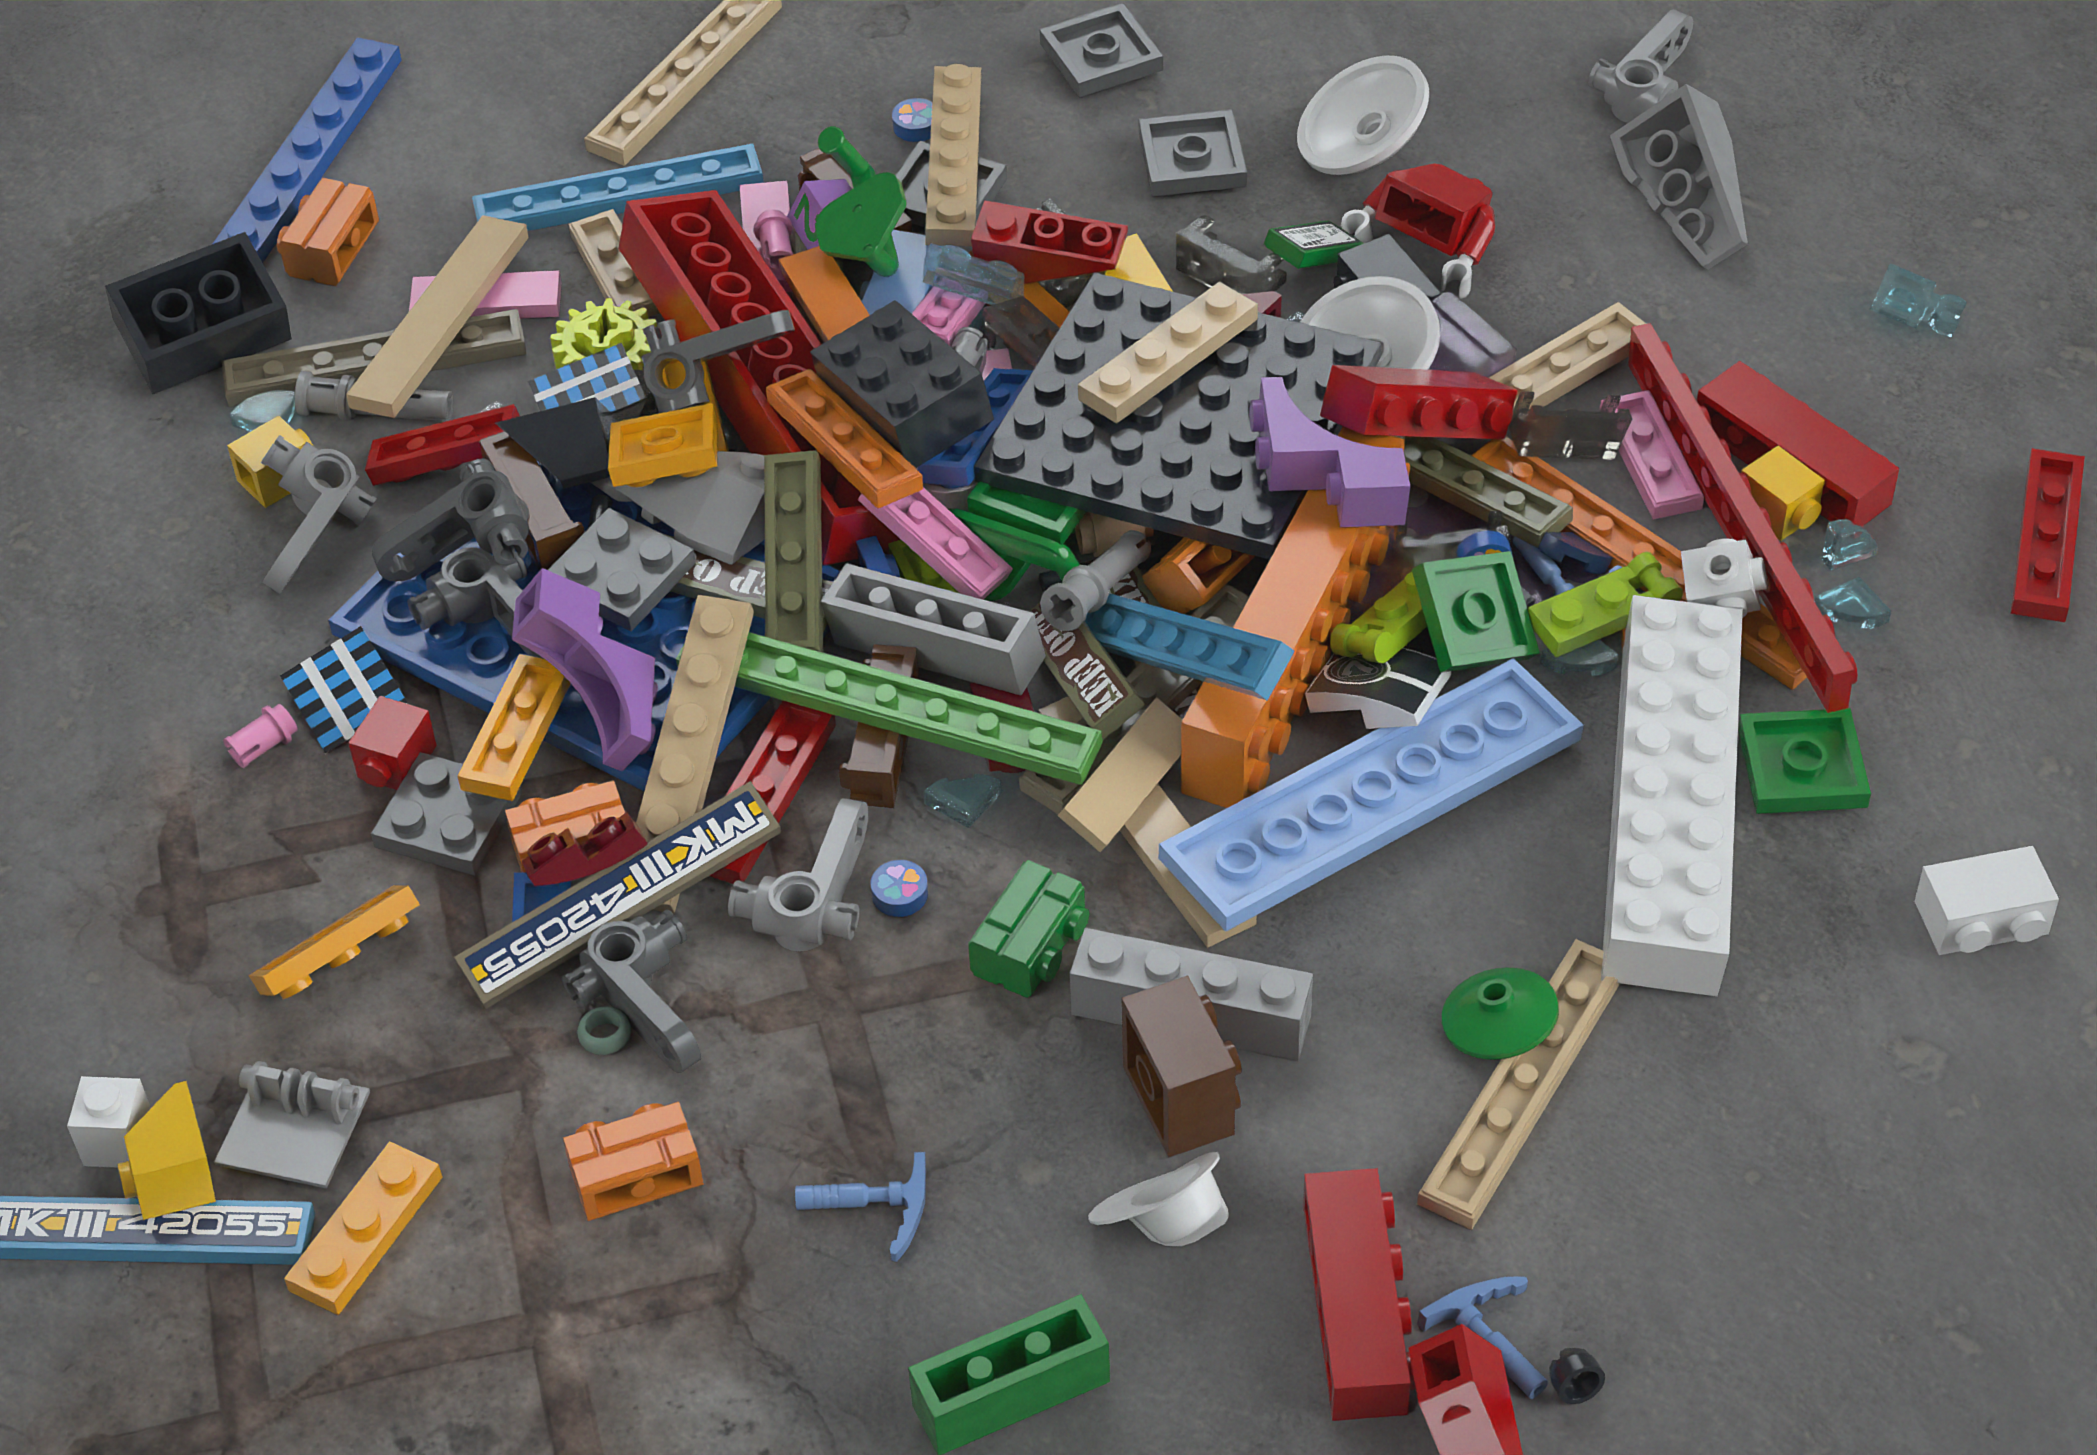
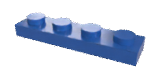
M994 368L984 380L994 420L920 465L918 471L923 476V483L940 484L947 489L961 488L972 483L975 479V464L1034 370Z

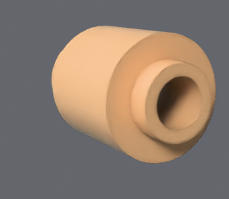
M1086 512L1074 528L1081 555L1093 553L1095 558L1101 556L1124 533L1130 530L1139 531L1146 536L1136 544L1137 549L1146 543V538L1153 537L1154 533L1151 528L1091 512Z

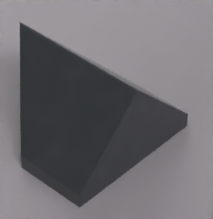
M596 397L496 422L503 431L561 481L563 489L610 477L608 470L611 423H614L615 420L612 413Z

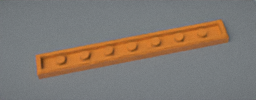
M1507 436L1505 439L1490 440L1471 455L1572 506L1573 521L1560 532H1573L1611 556L1612 560L1608 566L1610 569L1617 565L1623 568L1637 555L1651 552L1662 565L1660 571L1665 578L1672 577L1682 588L1683 596L1680 601L1687 602L1680 550ZM1645 586L1640 587L1643 591H1648ZM1760 604L1761 610L1747 612L1746 616L1742 618L1741 656L1793 690L1807 676L1769 610Z

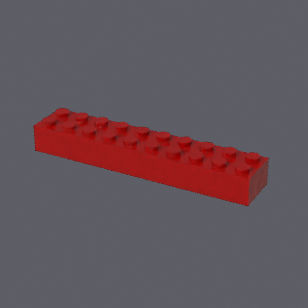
M716 190L626 201L618 249L664 320H675V327L680 342L767 314L789 310L795 328L794 332L707 360V365L716 400L751 454L773 455L815 451L816 449L767 402L766 387L808 369L816 373L810 351L822 344ZM817 451L821 461L822 564L828 565L858 559L856 541L877 536L883 553L889 554L888 543L901 539L858 501L861 492Z

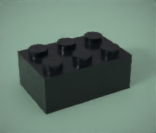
M246 232L105 286L113 321L152 394L221 368L223 360L254 355L292 339L287 306Z
M896 300L876 310L873 314L810 351L817 375L915 468L994 420L982 373Z

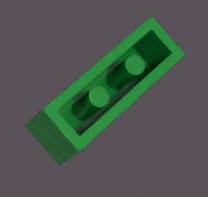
M1079 1294L908 1367L912 1406L937 1455H943L1109 1383V1342L1082 1294Z

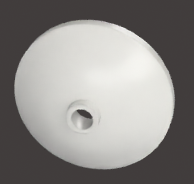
M1399 56L1369 58L1338 73L1315 94L1300 119L1297 143L1305 160L1320 172L1341 175L1368 170L1392 157L1415 134L1426 112L1429 101V86L1424 74L1412 61Z
M1366 277L1345 283L1320 298L1300 321V323H1306L1311 326L1381 342V358L1376 367L1428 370L1435 358L1440 342V323L1429 298L1415 285L1393 277Z

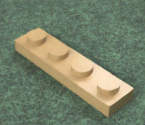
M1218 282L1078 384V400L1113 422H1120L1258 320V304L1223 283Z
M1617 302L1490 376V379L1518 390L1513 407L1512 420L1508 428L1629 357L1631 327L1646 323L1621 303Z

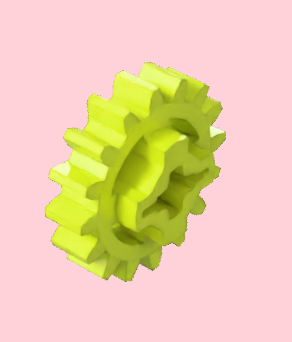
M606 298L603 306L596 307L592 301L586 302V311L582 313L578 310L570 309L568 311L570 322L561 320L556 322L557 333L552 334L550 337L556 369L622 343L637 379L641 380L644 378L643 367L645 366L642 356L651 351L642 329L651 325L657 326L656 319H649L646 308L643 307L633 312L631 301L626 300L620 307H616L613 305L612 298Z

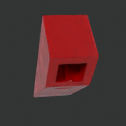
M984 200L971 237L976 276L1026 284L1113 270L1117 267L1128 233V225Z
M1463 1324L1408 1347L1418 1402L1440 1455H1523L1502 1352L1499 1348Z

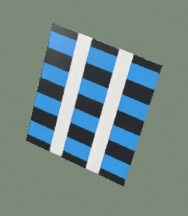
M622 343L528 381L540 411L596 397L612 413L646 398Z
M362 626L280 675L325 754L352 738L379 696L408 703Z

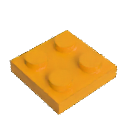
M713 403L611 423L608 470L613 487L622 485L643 487L653 483L658 478L678 474L682 477H694L705 473L709 468L717 467V418Z

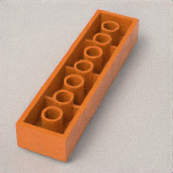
M1344 426L1338 434L1339 437L1360 444L1384 448H1403L1404 452L1405 439L1395 436L1363 435ZM1406 463L1407 472L1409 476L1410 464ZM1326 489L1307 491L1233 627L1282 641L1295 652L1268 701L1211 683H1202L1181 722L1182 794L1228 808L1266 787L1270 774L1269 763L1274 754H1283L1291 733L1290 723L1294 715L1302 716L1308 705L1305 693L1311 686L1310 684L1314 677L1318 676L1330 659V639L1333 629L1340 623L1349 624L1350 608L1353 602H1362L1367 592L1371 567L1373 564L1377 566L1382 564L1388 549V535L1391 529L1399 530L1401 525L1340 527L1337 506L1328 505Z

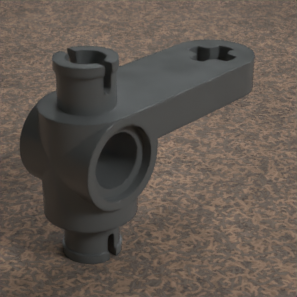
M789 310L767 314L680 342L674 319L658 323L659 326L656 327L651 325L642 329L651 351L642 356L645 366L644 379L647 387L654 395L659 413L700 406L710 402L704 384V370L701 362L794 332L795 328ZM677 359L684 365L686 377L679 387L670 389L663 380V369L667 363Z
M485 459L473 460L470 462L474 469L473 475L465 465L460 472L462 483L385 533L375 542L372 548V556L378 572L384 579L389 581L409 580L474 537L482 550L493 554L497 563L502 565L514 564L517 562L513 554L514 549H516L521 559L525 557L528 551L525 542L529 532V509L527 504L514 492L508 477L502 472L495 471L490 461ZM401 553L405 556L401 558L399 555L396 554Z
M463 548L451 553L444 560L441 572L426 579L427 591L407 600L414 620L417 624L420 623L421 629L426 630L442 619L448 625L454 626L461 621L480 623L495 617L512 636L515 600L523 591L515 581L527 576V569L523 559L518 556L515 549L513 554L517 562L511 565L497 563L488 551L480 548ZM519 644L528 656L544 659L534 651Z
M668 909L661 912L658 917L650 922L642 916H637L629 922L614 921L606 923L592 933L588 941V948L580 953L582 966L562 976V982L567 993L573 1001L576 1000L580 1008H584L590 1001L602 995L612 1007L621 1010L628 1017L631 1027L673 1071L682 1073L701 1060L699 1046L685 1023L650 988L652 975L670 963L668 951L687 940V934L683 925L676 916L673 917V913Z

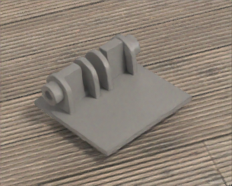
M262 1061L255 1062L253 1066L244 1065L239 1076V1086L248 1089V1092L214 1161L215 1165L327 1189L370 1094V1089L351 1085L350 1081L345 1078L333 1081L319 1078L315 1072L307 1071L302 1075L300 1070L296 1068H289L287 1071L270 1068L266 1062Z

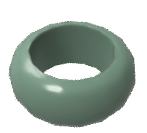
M601 1006L587 1012L580 1020L577 1028L580 1044L586 1051L595 1055L616 1053L625 1046L631 1034V1025L628 1017L621 1010L608 1006ZM605 1023L614 1024L619 1027L616 1033L606 1038H596L589 1034L593 1028Z

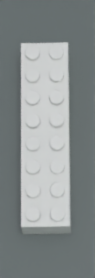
M1633 595L1622 654L1601 981L1604 980L1605 976L1615 977V979H1618L1617 983L1718 997L1730 948L1742 609Z

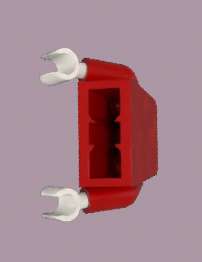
M1433 163L1405 170H1395L1388 173L1363 202L1365 207L1363 210L1355 209L1344 214L1341 226L1349 234L1355 233L1354 238L1367 243L1373 239L1371 222L1375 218L1449 256L1456 254L1459 259L1451 260L1443 266L1441 290L1444 291L1450 281L1459 280L1461 281L1459 287V298L1461 299L1466 297L1471 289V266L1479 264L1495 233V214L1493 208L1489 206L1493 193L1479 179L1468 178L1442 164Z

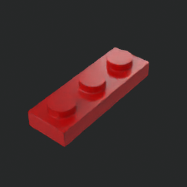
M515 404L374 439L372 440L365 471L372 485L375 486L390 481L404 482L414 475L438 469L447 471L458 467L462 463L482 459L479 440L503 432L496 422L519 417V412Z

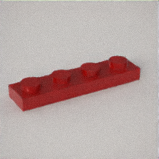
M2031 449L2027 467L2010 614L2064 623L2066 621L2070 604L2085 456Z
M783 700L726 795L751 781L779 824L836 727L835 715ZM768 841L709 876L732 884L736 880L745 882Z

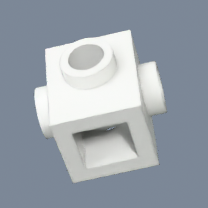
M1717 539L1708 543L1706 547L1681 551L1687 602L1742 609V618L1746 616L1747 612L1761 610L1759 590L1768 588L1765 566L1762 557L1753 558L1746 540Z

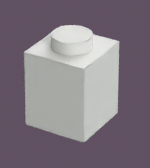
M81 1076L67 1127L83 1166L118 1168V1163L129 1161L124 1136L151 1109L140 1079Z

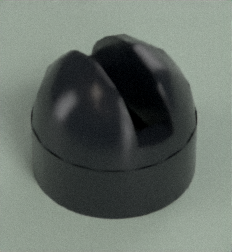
M1565 1348L1560 1351V1358L1558 1360H1552L1549 1367V1376L1552 1386L1563 1402L1567 1404H1580L1594 1397L1602 1389L1605 1383V1373L1596 1359L1585 1349Z

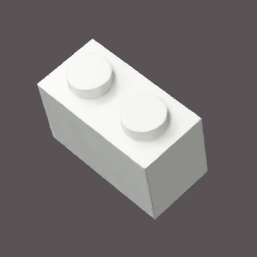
M2028 846L1923 866L1914 902L1938 954L1943 955L1959 951L1966 953L1975 952L1986 946L2016 940L2028 942L2042 935H2047L2052 925L2059 898L2034 847Z

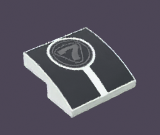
M1402 648L1385 663L1366 661L1362 654L1359 653L1354 657L1333 654L1305 695L1310 713L1361 710L1366 729L1418 726L1451 676V671L1440 673L1436 658Z

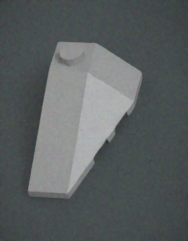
M1685 84L1610 135L1623 175L1648 199L1646 202L1655 212L1661 214L1672 227V232L1702 267L1709 270L1748 245L1732 140L1717 101Z
M717 451V467L709 468L701 475L682 477L678 474L658 478L653 483L643 487H630L628 485L613 487L610 477L590 482L617 501H633L641 506V517L651 524L663 521L675 529L674 539L693 548L695 551L731 565L765 539L764 455Z

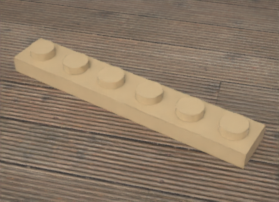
M962 64L934 67L925 245L972 246L971 237L976 225L981 67H968Z
M702 595L697 596L636 821L647 842L701 811L703 808L754 614L752 605L749 602ZM680 893L653 910L663 912L668 909L675 914Z

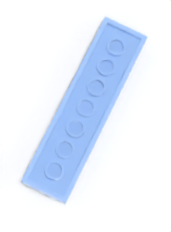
M1512 658L1436 698L1418 726L1379 728L1159 843L1158 859L1226 932L1580 741L1584 725Z

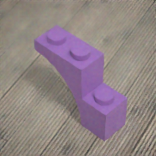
M1282 377L1261 378L1259 400L1250 401L1249 417L1251 432H1260V437H1256L1255 444L1257 469H1266L1269 491L1326 489L1328 505L1337 506L1340 527L1405 525L1410 482L1403 448L1375 447L1334 435L1312 422L1298 409L1290 398Z
M542 568L515 600L512 640L543 657L570 681L588 706L598 728L603 751V764L623 771L638 754L643 755L648 751L655 736V725L651 723L652 705L658 691V685L654 682L655 657L600 635L603 627V619L599 617L600 592Z

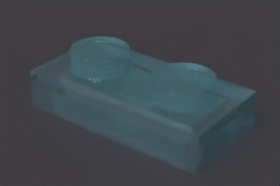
M930 243L924 258L923 283L1005 310L1018 312L1024 297V273L1017 271L1012 265L1003 261L995 260L988 262L970 256L967 251L954 245H945L943 247Z

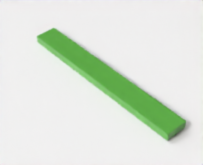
M750 632L748 633L735 687L1079 785H1083L1103 743L1101 730ZM683 647L676 657L677 666H679Z

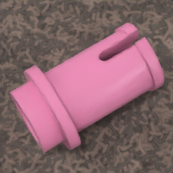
M774 209L764 211L758 216L753 231L756 239L761 242L764 261L773 273H781L779 259L793 255L789 237L793 227L790 219L783 212Z
M281 704L273 708L270 706L263 707L260 717L233 735L224 738L225 747H232L228 752L240 767H247L250 762L281 741L286 745L292 741L291 735L298 731V728L292 716Z

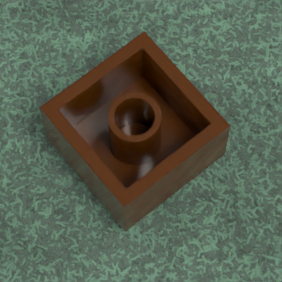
M1188 975L1122 997L1123 1068L1168 1158L1235 1135V1110L1241 1108V1099L1235 1082L1236 1075L1242 1073L1239 1055L1232 1041H1222L1216 1030L1218 1027L1217 1016L1209 997L1206 994L1198 995Z

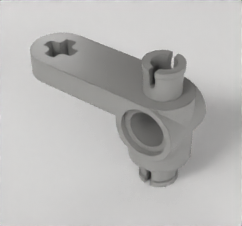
M1672 9L1617 66L1603 58L1599 59V63L1596 62L1591 70L1588 85L1593 89L1597 88L1605 92V102L1611 105L1613 114L1619 120L1629 123L1678 89V82L1663 75V73L1685 49L1692 33L1693 18Z
M279 435L274 442L275 444H272L261 463L283 475L278 485L292 494L296 506L307 515L262 582L281 594L335 514L340 512L359 526L377 498L355 486L360 476L356 474L351 460L343 453L334 449L319 450L308 442L300 450ZM316 479L327 482L331 488L320 485Z
M842 798L839 801L811 873L794 871L786 873L779 878L764 876L759 886L736 880L733 885L734 890H731L729 896V916L752 919V927L755 932L774 935L776 941L782 947L792 951L814 949L822 945L828 935L842 937L845 940L851 941L858 925L859 905L843 903L841 900L864 842L868 822L867 803Z

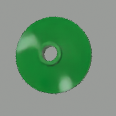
M1495 968L1469 977L1449 994L1442 1009V1025L1449 1042L1464 1054L1488 1060L1506 1059L1532 1050L1549 1036L1558 1020L1559 1004L1553 987L1540 975L1520 968Z

